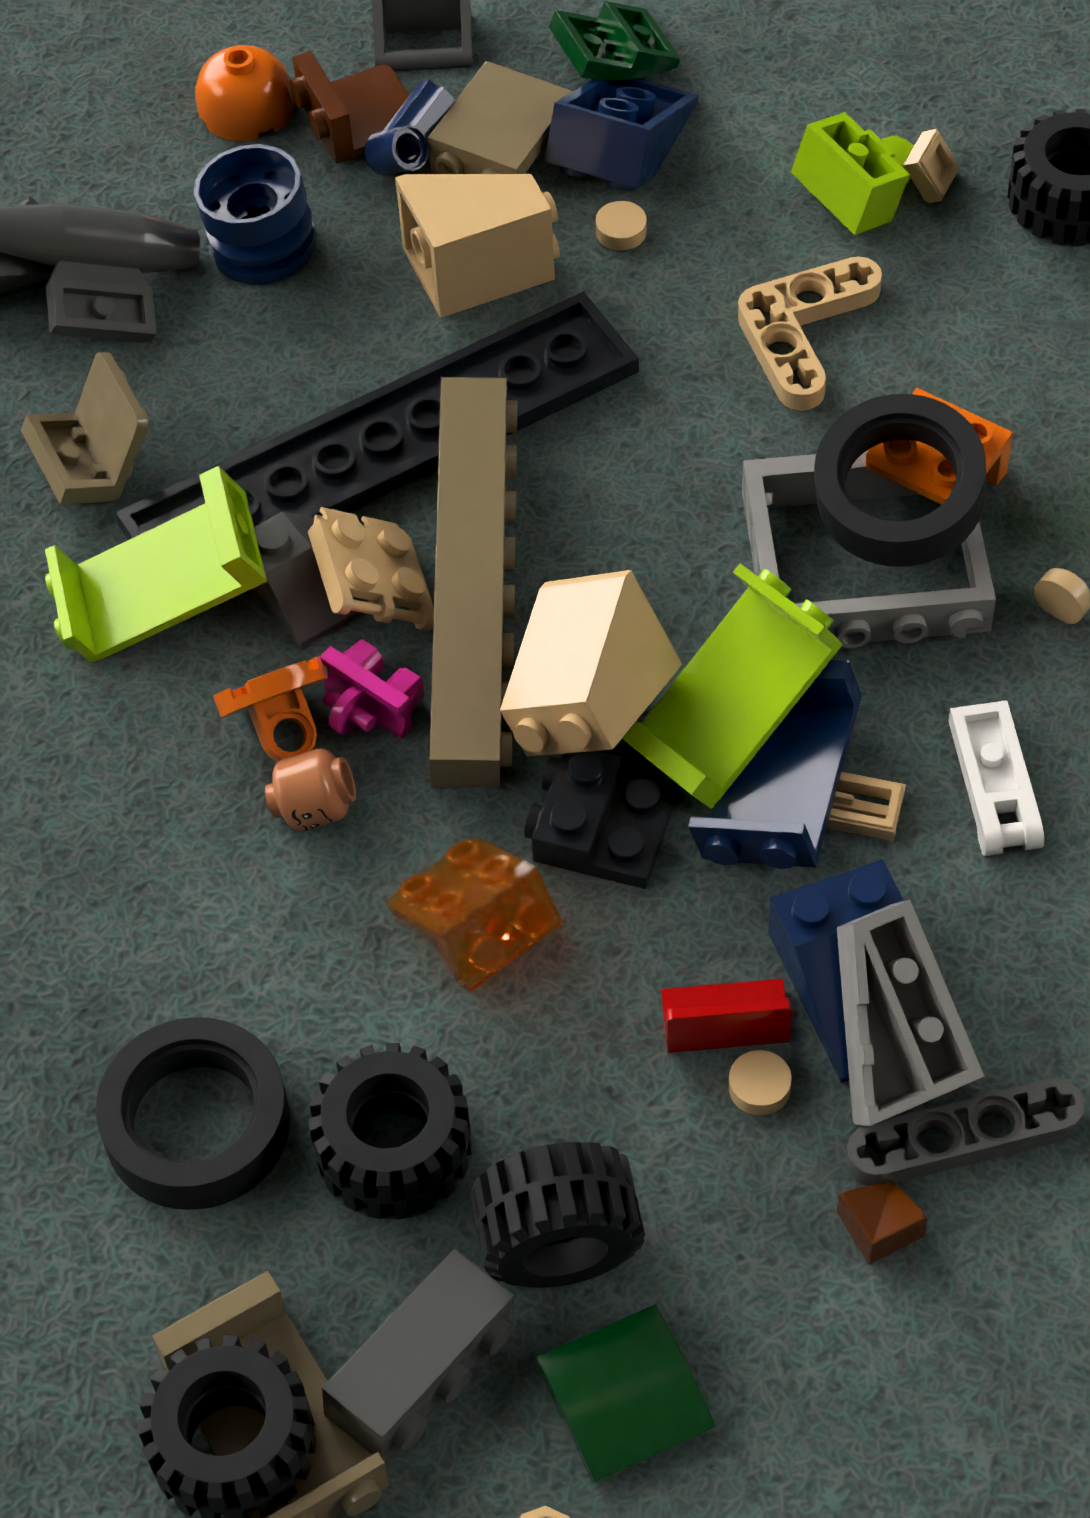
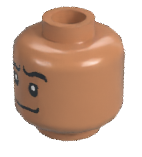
M321 748L278 761L273 769L272 783L265 786V797L273 817H283L293 830L299 832L345 818L348 813L349 803L356 800V788L352 772L343 757L336 758L329 750Z

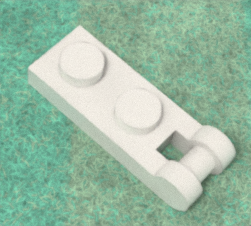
M1008 701L950 708L948 722L977 825L982 855L1002 854L1003 848L1022 845L1023 850L1043 848V825ZM1015 812L1018 822L999 823L997 814Z

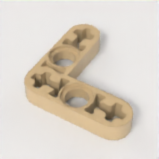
M865 257L843 259L752 286L740 295L738 301L739 325L779 400L790 409L803 411L818 406L824 399L826 387L825 371L800 326L874 303L880 295L882 283L881 268L875 261ZM855 278H857V280H858L860 283H867V284H865V285H859V283H858L856 280H850V279H855ZM804 291H814L821 294L823 299L816 303H804L796 296ZM761 307L764 312H770V324L765 326V318L759 309L753 308ZM775 342H787L793 345L795 350L789 354L779 355L771 352L768 346ZM798 368L797 375L804 386H810V388L803 389L801 385L793 384V370Z

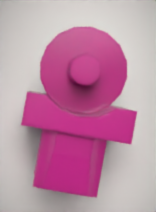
M363 639L359 640L343 654L330 646L320 656L322 664L327 668L328 678L324 682V689L327 692L322 702L332 709L329 716V726L331 729L342 735L350 733L357 726L369 732L377 723L400 739H403L413 729L411 712L424 697L423 680L420 676L404 667L399 668L386 682L377 677L384 669L383 656L377 648Z

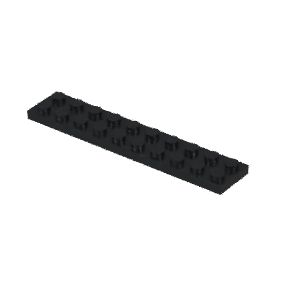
M583 291L117 511L118 524L127 539L130 540L205 504L199 475L217 466L245 491L254 527L280 512L312 517L315 515L323 516L320 508L324 507L349 513L438 470L441 377L507 378V400H517L518 431L638 373L639 358Z

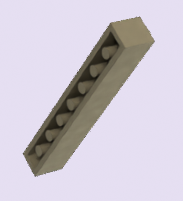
M441 377L429 757L431 788L500 787L501 767H512V732H501V716L503 715L500 712L509 682H502V667H514V633H503V618H514L515 584H504V571H515V537H505V524H516V491L505 490V479L516 478L517 445H506V433H517V400H507V378Z

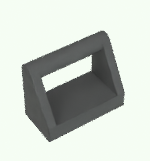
M372 0L375 67L388 65L393 71L473 67L470 0ZM461 29L462 47L386 51L385 32Z

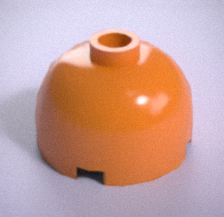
M237 45L224 48L212 55L202 66L198 74L195 87L197 111L199 117L206 123L207 129L213 135L230 141H252L259 139V133L267 132L272 128L276 132L283 128L293 115L295 100L290 89V78L287 70L266 49L252 45Z

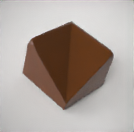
M893 1181L850 1189L838 1196L837 1213L869 1264L925 1237L928 1219L923 1211Z

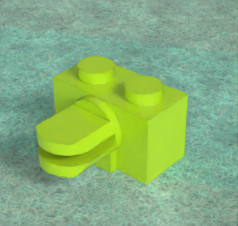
M843 112L807 124L791 173L854 235L892 222L905 186L911 180L910 174L903 165L914 145L897 135L880 139L871 129L864 131L849 115Z

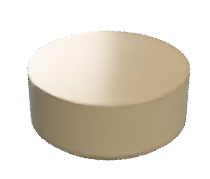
M628 201L611 202L603 206L596 215L597 239L603 246L617 251L630 250L639 246L646 237L647 217L644 210L635 203Z
M1060 568L1050 569L1034 586V597L1041 609L1066 624L1079 622L1090 609V590L1080 577L1068 570Z
M754 1050L741 1055L733 1063L729 1073V1093L732 1101L742 1111L752 1115L764 1116L777 1112L787 1103L790 1096L792 1077L789 1066L780 1056L765 1050Z

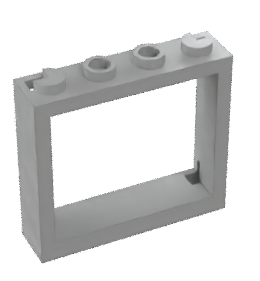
M867 451L853 463L845 481V488L852 500L920 495L868 470L865 466ZM816 454L743 461L742 496L754 572L757 576L765 568L779 578L768 508L817 504L814 478ZM978 522L972 533L961 544L970 588L812 603L834 620L828 630L845 648H857L868 642L887 640L913 643L924 637L943 635L966 638V633L991 631L996 597L980 522ZM796 603V605H797L798 607H800V606L803 604V603Z

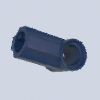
M430 80L419 82L384 130L376 131L368 138L365 144V157L370 168L377 174L387 176L410 172L423 167L429 158L430 152L428 136L453 105L455 99L444 87H440ZM396 145L398 146L399 157L396 154Z

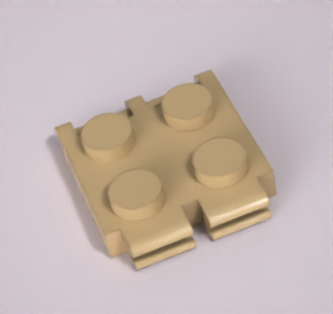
M321 507L320 512L323 516L315 515L314 524L307 532L332 612L347 615L350 611L371 614L375 621L390 623L392 619L412 622L419 630L431 631L434 626V606L411 537L396 523L363 516L361 521L364 522V525H362L355 514ZM352 597L366 599L369 602L354 600ZM395 605L410 608V610L395 608Z

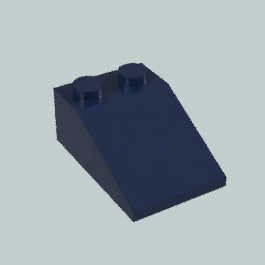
M639 78L629 80L592 79L554 103L545 162L561 166L560 170L570 176L586 177L593 175L606 179L608 186L618 190L631 191L636 188L638 189L656 175L696 106L699 95Z
M883 859L770 898L769 936L840 1083L849 1080L837 927L888 905L904 901Z

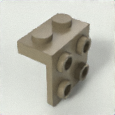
M98 352L93 360L75 413L28 414L24 419L21 432L60 505L113 502L120 499L126 480L132 474L133 462L142 439L148 432V416L145 409L137 401L127 383L125 373L119 369L110 352Z

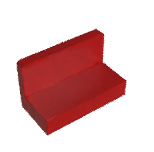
M783 978L661 989L667 1053L790 1042L792 1007L791 1000L785 997Z

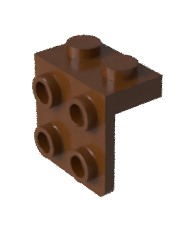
M311 50L293 56L296 77L290 79V89L297 106L305 110L317 140L323 141L336 164L364 155L365 144L368 138L374 132L384 130L409 97L395 72L388 65H379L330 82Z

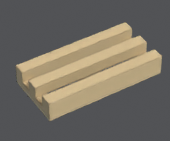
M841 772L837 790L890 800L889 806L854 799L852 794L836 792L827 828L894 841L906 784Z

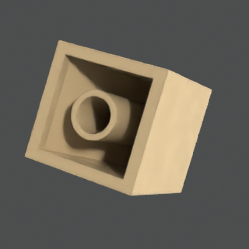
M404 174L395 177L403 250L440 318L555 280L554 259L559 258L560 252L553 233L552 223L558 221V212L551 194L548 191L542 193L532 174Z
M632 570L545 582L539 589L500 708V712L513 732L515 740L527 757L613 749L683 665Z

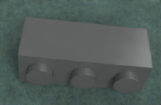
M454 1248L322 1387L324 1415L373 1455L378 1452L384 1462L398 1448L403 1452L407 1451L424 1433L429 1421L426 1417L442 1400L446 1403H451L462 1393L472 1377V1367L485 1353L489 1356L496 1355L509 1341L515 1329V1324H513L514 1295Z

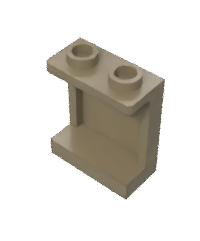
M485 61L428 136L431 172L436 174H525L548 143L554 103L573 91Z

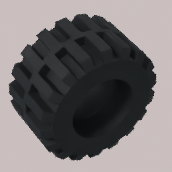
M1064 109L1053 111V116L1051 117L1043 114L1035 118L1034 125L1027 124L1021 130L1020 138H1016L1013 148L1007 194L1010 211L1012 214H1018L1017 222L1023 228L1032 225L1033 235L1040 239L1046 234L1053 236L1052 243L1063 245L1064 239L1073 240L1074 246L1085 245L1086 239L1090 238V114L1086 113V109H1075V112L1067 113Z
M386 1043V1051L376 1053L374 1052L373 1045L360 1048L361 1058L352 1061L346 1055L336 1062L337 1075L328 1072L324 1074L319 1081L321 1094H313L311 1099L310 1111L312 1118H309V1128L321 1177L325 1176L327 1188L334 1197L342 1193L345 1206L355 1212L364 1203L367 1204L369 1217L383 1219L384 1209H394L396 1219L409 1218L408 1207L419 1204L422 1212L425 1213L435 1208L434 1195L437 1192L447 1199L456 1190L454 1176L463 1179L469 1167L467 1155H472V1137L467 1098L463 1095L462 1083L456 1074L449 1075L448 1064L438 1056L428 1062L426 1050L413 1045L409 1053L401 1052L400 1043ZM386 1113H407L419 1118L426 1124L416 1138L395 1148L373 1147L357 1138L358 1133L366 1123Z
M560 1142L530 1148L508 1156L506 1159L487 1168V1172L479 1175L474 1181V1187L471 1189L470 1196L485 1271L489 1272L490 1277L496 1281L505 1282L507 1285L547 1288L586 1281L600 1276L628 1261L644 1243L645 1231L629 1161L625 1154H619V1150L612 1146H601L600 1143Z
M224 1335L223 1345L212 1347L209 1337L196 1341L197 1352L186 1356L181 1348L170 1356L173 1368L169 1372L160 1368L157 1369L150 1379L155 1394L143 1393L139 1407L144 1419L138 1421L139 1437L144 1446L142 1448L163 1494L168 1500L174 1498L178 1510L189 1517L196 1510H199L202 1518H220L221 1514L229 1515V1518H246L247 1512L258 1509L260 1517L264 1518L274 1513L272 1500L279 1496L287 1503L297 1493L293 1481L294 1477L306 1480L311 1469L308 1454L315 1453L316 1437L313 1430L315 1424L303 1383L297 1371L291 1372L288 1359L278 1350L269 1356L266 1343L252 1338L247 1348L241 1346L238 1335ZM233 1405L247 1406L261 1412L265 1416V1422L259 1435L241 1451L225 1456H212L199 1452L191 1446L193 1435L199 1424L208 1415L220 1408Z

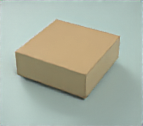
M937 129L921 133L903 165L924 200L929 203L942 201L960 168Z

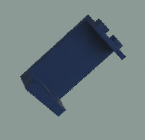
M849 660L829 661L745 769L714 805L711 818H690L688 828L702 858L721 865H733L738 862L767 864L779 869H788L793 866L816 868L862 697Z

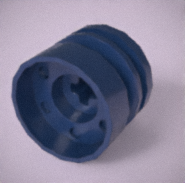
M264 144L242 145L220 153L205 164L195 179L194 198L206 229L205 233L210 244L212 256L222 273L232 280L246 284H265L289 277L307 264L316 249L317 232L312 221L311 210L306 202L307 194L302 175L292 156L280 148Z

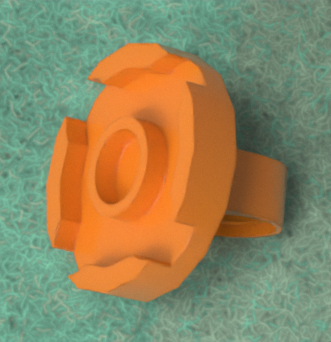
M318 656L308 662L304 660L248 680V683L244 684L245 686L232 690L228 688L213 695V699L221 718L248 710L264 751L275 761H280L311 751L315 746L317 738L316 727L302 689L324 681L328 677L321 658ZM281 720L294 721L302 730V745L294 752L283 751L274 741V729Z

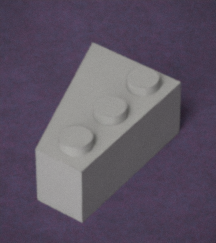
M906 900L888 905L837 927L854 1125L872 1126L984 1077L911 901Z

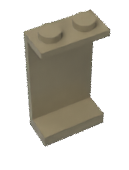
M269 1271L262 1273L152 1335L160 1361L167 1372L173 1368L170 1356L181 1348L186 1356H189L198 1351L196 1341L209 1337L212 1347L223 1345L224 1335H238L241 1346L247 1348L252 1338L266 1343L269 1356L278 1350L288 1359L291 1372L297 1371L303 1383L315 1424L313 1426L316 1437L315 1453L308 1454L311 1469L306 1480L297 1477L293 1479L297 1493L287 1503L279 1496L272 1500L274 1513L264 1518H336L344 1512L348 1516H355L368 1510L379 1501L382 1496L381 1490L389 1486L385 1462L378 1452L373 1455L324 1415L322 1387L328 1381L288 1317L281 1291ZM233 1405L212 1412L198 1427L214 1455L225 1456L241 1451L250 1445L262 1430L265 1416L251 1407ZM258 1509L247 1512L250 1518H261Z

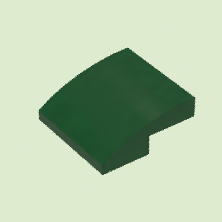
M604 1L598 18L555 10L549 24V29L581 78L595 80L643 78L675 69L681 60L647 9Z
M656 1304L535 1357L561 1419L566 1421L592 1482L598 1481L716 1427L688 1364Z

